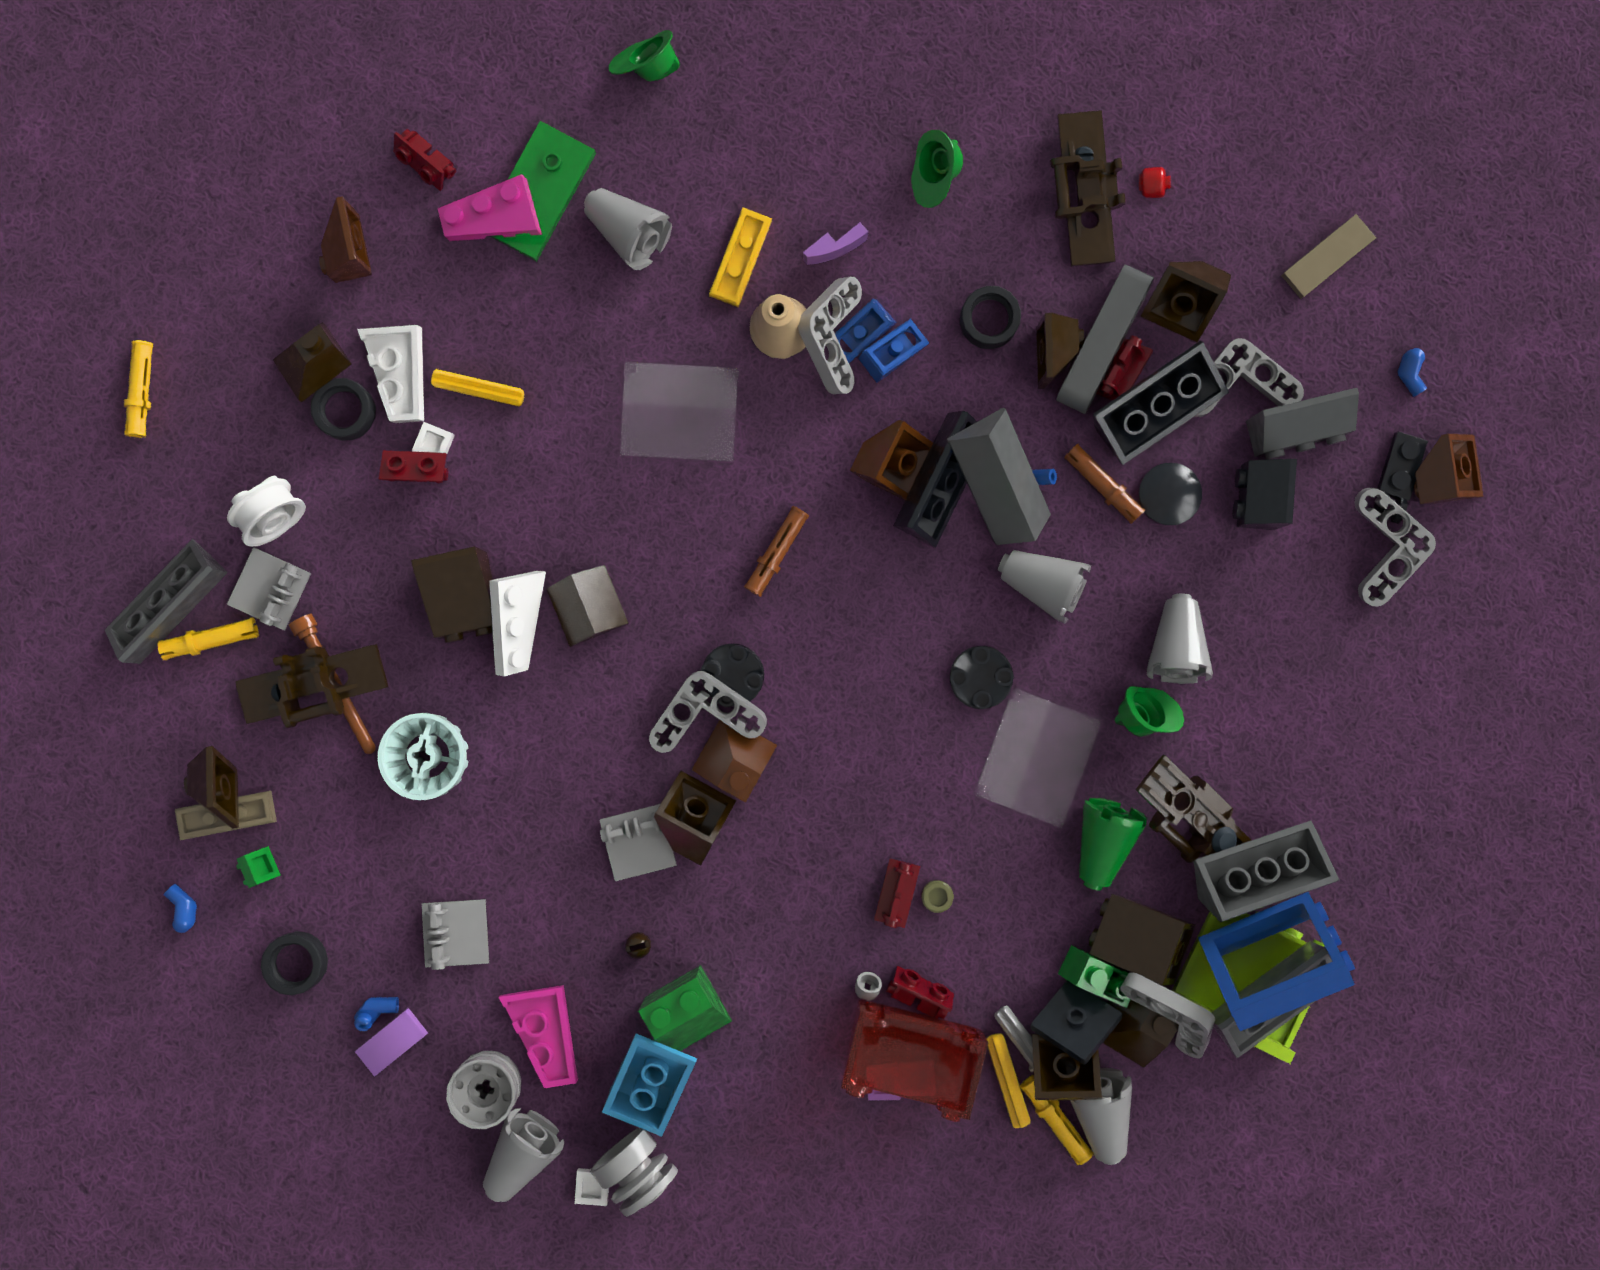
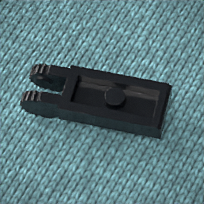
M1398 431L1394 433L1377 489L1383 491L1389 497L1397 499L1396 503L1406 511L1416 482V471L1421 466L1428 441ZM1376 503L1374 504L1373 509H1376L1379 513L1382 514L1386 510L1380 508ZM1399 514L1391 516V522L1401 523L1402 517Z

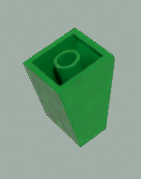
M701 965L646 996L638 1010L654 1040L678 1051L687 1048L732 1022Z

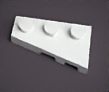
M408 325L357 329L361 340L365 343L368 352L366 356L370 366L374 369L378 381L377 387L389 421L393 423L424 421L422 327Z
M533 571L489 580L496 675L508 676L526 671L529 668L546 575L544 571Z

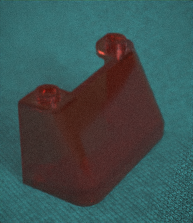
M859 1000L841 1088L846 1089L847 1094L858 1098H864L865 1094H871L873 1090L935 1105L942 1112L941 1117L950 1121L960 1122L961 1118L970 1120L988 1041L983 1031L972 1026L940 1018L934 1019L928 1015L872 1001Z

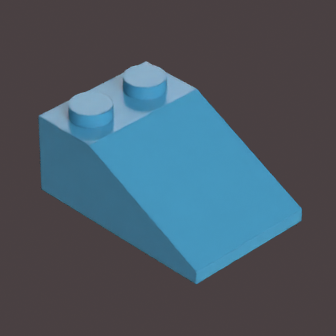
M635 1034L610 1088L602 1113L662 1137L697 1058Z

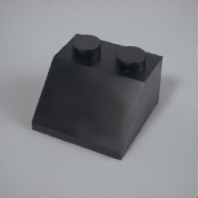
M1297 459L1251 460L1242 464L1241 469H1237L1235 487L1239 488V500H1235L1232 511L1233 519H1237V527L1276 530L1293 524Z

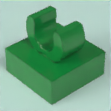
M269 846L236 859L238 862L236 867L241 869L245 879L243 884L247 885L248 888L281 875Z

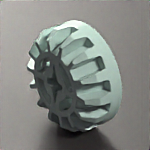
M429 713L411 714L393 723L383 735L378 748V766L387 785L403 797L413 800H428L448 793L454 786L459 784L462 780L461 776L468 766L466 752L468 744L463 740L458 726L453 725L446 720L447 718L441 715ZM420 735L418 743L413 744L407 749L410 742ZM437 736L446 743L449 749V757L442 756L440 747L436 744ZM426 750V754L430 755V760L423 762V758L419 757V752ZM440 761L448 762L442 773L429 778L430 770L437 767Z

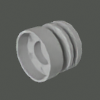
M481 1051L471 1055L453 1073L448 1083L446 1100L450 1113L459 1123L471 1129H487L501 1123L510 1114L521 1093L522 1079L518 1067L508 1056L498 1051ZM485 1079L489 1080L490 1087L494 1088L489 1093H484V1087L479 1085Z
M641 1128L635 1129L609 1149L590 1171L603 1189H607L617 1183L620 1185L612 1195L611 1200L616 1204L623 1201L619 1210L626 1217L657 1199L678 1172V1169L672 1163L663 1166L668 1159L665 1153H661L651 1159L649 1158L657 1142L648 1131Z

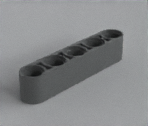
M1126 264L1124 265L1056 399L1057 402L1083 414L1087 413L1101 386V381L1104 380L1153 283V276Z

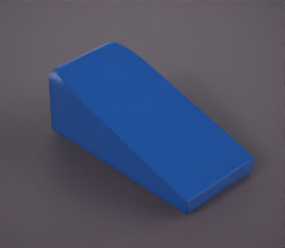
M872 299L835 333L839 344L842 338L852 350V352L843 350L848 363L852 362L897 323L877 299Z
M909 319L865 349L858 359L876 383H878L926 347L929 342L915 323ZM904 332L912 333L915 336V346L907 338Z

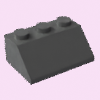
M1358 388L1262 410L1246 420L1254 456L1265 455L1266 460L1285 456L1284 450L1296 448V452L1299 453L1316 448V442L1326 440L1327 445H1333L1346 441L1345 435L1356 431L1359 400Z

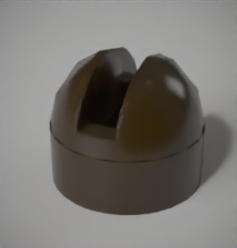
M636 932L637 934H631L626 940L625 949L632 958L641 959L649 953L651 940L646 934ZM645 942V948L631 951L630 946Z

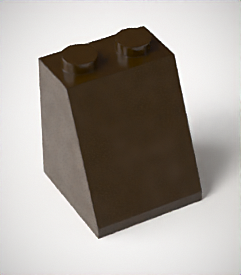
M474 546L411 560L434 638H444L445 643H452L464 640L463 634L475 632L476 637L493 634L489 582L493 578L486 551Z
M1111 894L1110 899L1106 898L1101 906L1100 916L1103 918L1099 929L1095 928L1090 936L1088 945L1092 948L1089 954L1130 972L1142 975L1161 985L1174 984L1196 924L1123 896Z

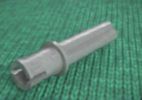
M1006 1005L995 1013V1019L1030 1064L1029 1071L1033 1072L1032 1037L1009 1006Z

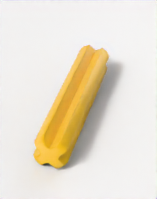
M438 369L433 371L431 377V384L436 388L515 406H521L524 400V391L517 387Z
M1002 1033L992 1034L986 1038V1044L1012 1126L1014 1128L1026 1127L1030 1124L1031 1120L1004 1035Z

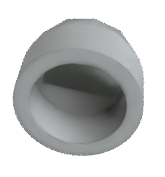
M872 972L861 973L855 983V993L860 999L862 998L867 1001L875 999L882 987L881 979ZM865 983L871 985L870 990L864 988Z

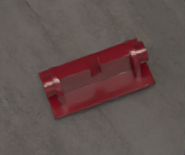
M406 129L401 135L395 132L393 152L401 163L411 166L418 172L425 183L432 184L441 192L444 177L451 179L456 173V169L453 167L454 163L438 150H435L428 156L427 153L432 149V145L416 131Z
M1132 335L1130 339H1125L1104 380L1101 381L1097 395L1113 401L1132 388L1153 350L1142 346V340Z
M383 450L379 480H389L390 482H437L441 484L443 480H448L449 472L448 468H445L447 454Z
M892 858L889 859L874 917L875 921L883 922L884 925L893 928L897 926L905 928L921 866Z
M897 966L894 978L889 982L886 992L891 994V998L909 1006L912 1005L915 998L920 999L916 1009L934 1019L939 1017L945 1019L948 1011L951 1012L954 993L950 992L943 984L932 983L921 978L916 971L911 969H903Z

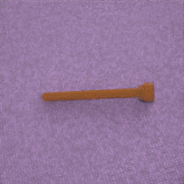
M312 614L302 616L288 625L294 637L298 636L300 641L304 640L308 648L322 647L316 636L318 624ZM335 671V673H334V679H335V681H336L338 684L343 685V684L341 683V681H340V679H339V677H338L336 671ZM350 697L342 699L344 705L343 714L360 746L366 754H372L376 746Z

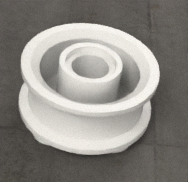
M271 476L251 490L242 491L233 497L231 501L233 506L228 512L227 521L231 526L239 527L243 533L242 541L245 545L251 547L260 546L277 539L295 525L304 514L305 503L301 499L292 496L290 493L291 485L287 480Z

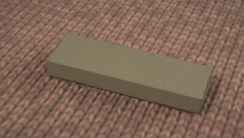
M1355 214L1281 276L1299 298L1302 299L1376 239V237L1358 215Z
M266 791L238 797L239 828L234 829L200 804L175 809L180 840L277 822L272 792Z

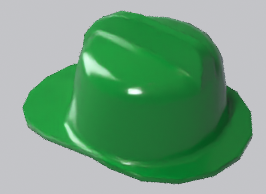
M664 30L652 38L629 46L611 60L609 72L619 75L634 71L641 78L649 82L660 80L670 75L680 66L675 51L670 44L673 37L672 31Z
M929 130L924 133L918 142L911 184L916 202L924 208H933L941 204L947 196L951 180L959 175L963 167V154L958 146V141L950 139L946 133L940 130Z
M1131 686L1126 690L1125 699L1119 705V714L1114 719L1116 724L1125 726L1130 733L1137 737L1147 736L1156 732H1178L1184 723L1182 709L1166 692L1155 688Z

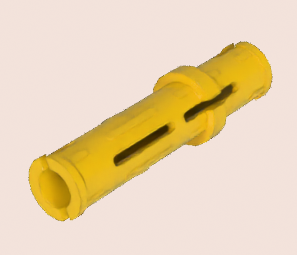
M135 340L131 344L132 354L128 397L124 399V407L127 408L124 435L145 438L147 410L151 408V402L148 401L153 343Z
M252 617L240 622L199 632L190 630L186 631V634L183 636L158 641L159 654L164 653V655H161L163 660L186 654L195 656L199 655L202 650L259 637L258 626L253 625L256 623V620Z
M1034 1075L1025 1079L1021 1083L1020 1088L1036 1107L1035 1112L1039 1118H1044L1077 1165H1082L1089 1161L1093 1156V1151L1059 1107L1060 1102L1058 1100H1035Z

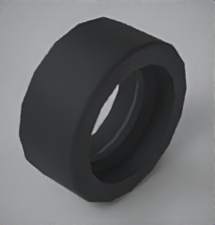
M985 286L976 289L967 297L960 312V327L963 335L971 344L981 349H995L1004 346L1013 338L1021 322V309L1018 300L1010 291L1000 286ZM996 300L1006 308L1009 315L1008 324L1000 334L986 336L979 333L974 327L972 312L980 302Z
M334 378L314 393L311 400V415L315 425L323 433L340 441L354 440L362 437L372 427L376 417V405L371 394L357 382L347 378ZM338 392L353 393L362 405L359 419L347 428L333 426L325 414V406L328 399Z
M295 931L284 934L271 942L262 955L261 971L263 979L271 989L280 994L293 996L304 993L318 984L327 971L328 957L326 948L318 938L310 933ZM292 944L301 945L306 948L313 961L312 971L309 976L298 982L284 979L279 973L276 964L280 951Z

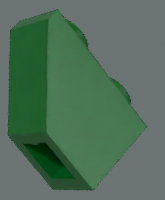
M1073 945L1070 946L1058 972L1060 976L1079 988L1127 1008L1131 1000L1120 989L1129 972L1092 956Z

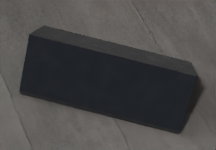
M1200 340L1093 414L1094 427L1119 462L1124 465L1227 395L1229 391L1204 342Z
M968 412L947 413L893 525L935 548L967 484L947 438L977 422Z

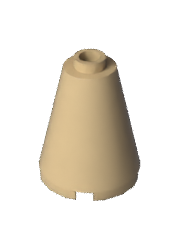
M781 294L772 295L763 301L755 309L750 320V334L756 347L769 357L779 359L789 358L805 349L806 346L798 330L801 314L806 310L805 306L799 301Z

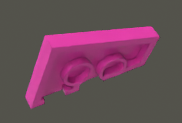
M522 174L438 208L443 233L449 241L485 239L486 236L494 235L515 237L516 234L529 233L531 236L542 235L528 181Z
M564 985L500 995L499 999L503 1007L506 1008L516 1033L519 1034L528 1051L527 1055L543 1087L550 1088L576 1084L578 1078Z

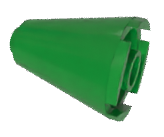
M1092 797L1089 798V801L1085 800L1083 805L1079 877L1084 881L1083 884L1086 887L1101 891L1103 887H1110L1146 826L1148 818L1145 814L1132 807L1130 812L1120 808L1121 803L1103 798Z

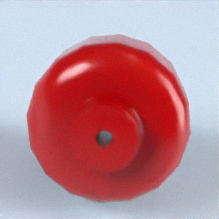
M1163 167L1145 168L1139 175V191H1141L1144 197L1162 198L1165 196L1166 189L1171 188V176H1166V171Z

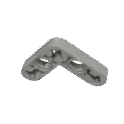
M855 277L836 279L801 314L798 325L800 336L825 388L831 394H848L854 386L853 371L833 329L861 300L862 288L860 282ZM829 301L833 308L832 316H830L828 311ZM825 346H827L829 351L828 360L824 356Z
M1238 338L1233 340L1214 360L1217 369L1226 374L1227 382L1225 385L1228 390L1238 377L1241 376L1278 406L1299 402L1304 396L1303 386L1296 378L1246 339ZM1242 347L1245 350L1242 354L1245 360L1243 358L1238 359L1232 367L1226 364L1235 354L1232 348L1238 349ZM1263 365L1268 367L1271 372L1269 381L1261 382L1256 378L1255 369L1257 366ZM1278 377H1281L1282 380L1277 384L1284 389L1291 386L1294 389L1291 394L1295 398L1290 397L1285 400L1282 397L1284 391L1276 386L1271 390L1269 386L1276 382ZM1219 399L1218 401H1216L1215 403H1213L1208 408H1206L1194 417L1205 416L1217 405V403L1221 399Z
M1365 488L1358 492L1355 497V508L1363 517L1395 543V546L1362 580L1358 587V594L1361 600L1368 605L1378 607L1388 602L1433 553L1436 541L1434 536L1383 491L1375 488ZM1367 496H1377L1375 503L1380 508L1387 510L1381 514L1373 508L1365 509L1368 504L1365 498ZM1399 514L1403 519V526L1400 530L1391 532L1387 528V520L1390 516ZM1409 532L1414 537H1424L1422 543L1425 547L1422 550L1417 548L1413 550L1415 543L1410 538L1403 536ZM1395 559H1401L1405 565L1403 573L1399 576H1392L1388 570L1389 564ZM1380 574L1393 582L1391 585L1383 583L1379 587L1378 591L1381 595L1378 598L1374 596L1370 597V599L1368 598L1371 594L1368 588L1371 585L1377 587L1384 581L1378 578Z
M697 671L686 679L651 730L649 742L660 753L671 751L678 744L702 708L747 738L760 736L767 725V718L761 709L707 672ZM700 679H703L706 682L704 688L711 693L715 687L720 690L713 697L711 704L706 701L710 696L705 691L696 693L694 691L695 685L692 683V680L698 682ZM728 696L734 701V710L732 712L724 713L719 710L717 701L720 697ZM679 703L687 705L691 711L690 717L686 720L678 719L674 715L675 705ZM741 706L746 708L742 715L749 719L753 715L758 718L757 725L760 726L759 729L757 727H753L751 730L747 729V721L741 716L737 722L732 719L738 713ZM670 723L677 726L669 735L672 743L666 741L664 744H661L659 742L660 735L657 732L663 733Z
M1128 973L1120 987L1123 994L1131 1000L1179 1024L1175 1045L1186 1055L1193 1058H1201L1210 1041L1215 1023L1214 1015L1204 1007L1142 975Z

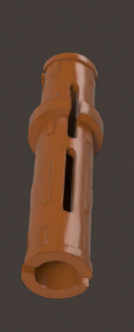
M1079 443L1064 456V459L1106 498L1104 502L1108 506L1112 504L1130 524L1145 511L1125 491L1127 488L1123 484L1120 486L1080 447Z
M795 506L791 507L789 514L763 557H758L756 561L758 565L748 582L744 585V588L759 597L762 596L774 573L778 574L780 571L779 565L793 544L805 521L809 518L807 513Z

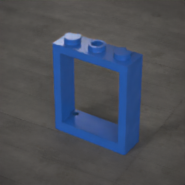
M1309 892L1198 937L1230 1013L1240 1031L1355 985L1349 972L1355 969L1353 962L1346 950L1342 952L1338 950L1337 946L1341 945L1342 942L1333 925L1326 927L1324 922L1329 920L1328 915L1321 902L1314 904ZM1311 920L1332 962L1240 999L1222 956Z

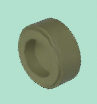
M933 880L924 886L921 899L929 911L941 913L951 907L954 894L946 882Z

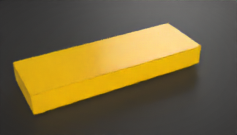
M742 208L711 287L709 297L739 307L772 218Z

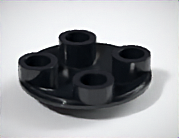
M1163 463L1153 467L1145 474L1139 488V500L1142 508L1145 509V515L1149 519L1163 525H1178L1188 521L1198 511L1202 501V488L1199 479L1188 467L1179 463Z
M724 644L715 648L706 657L701 667V671L709 673L749 702L758 695L764 683V668L760 658L750 648L741 644ZM715 687L712 693L708 690L706 691L713 698L720 690ZM722 696L717 701L724 707L734 706V701L728 696Z
M975 646L963 651L955 659L950 670V684L955 696L965 705L976 709H988L1000 704L1008 696L1013 685L1014 675L1008 659L1000 651L988 646Z

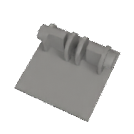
M253 547L227 605L260 619L259 621L264 624L273 625L285 631L311 573Z
M661 804L600 819L602 828L600 835L602 842L606 844L615 881L677 866L674 852L654 818Z
M486 899L422 903L425 968L432 967V970L444 969L445 966L489 963Z

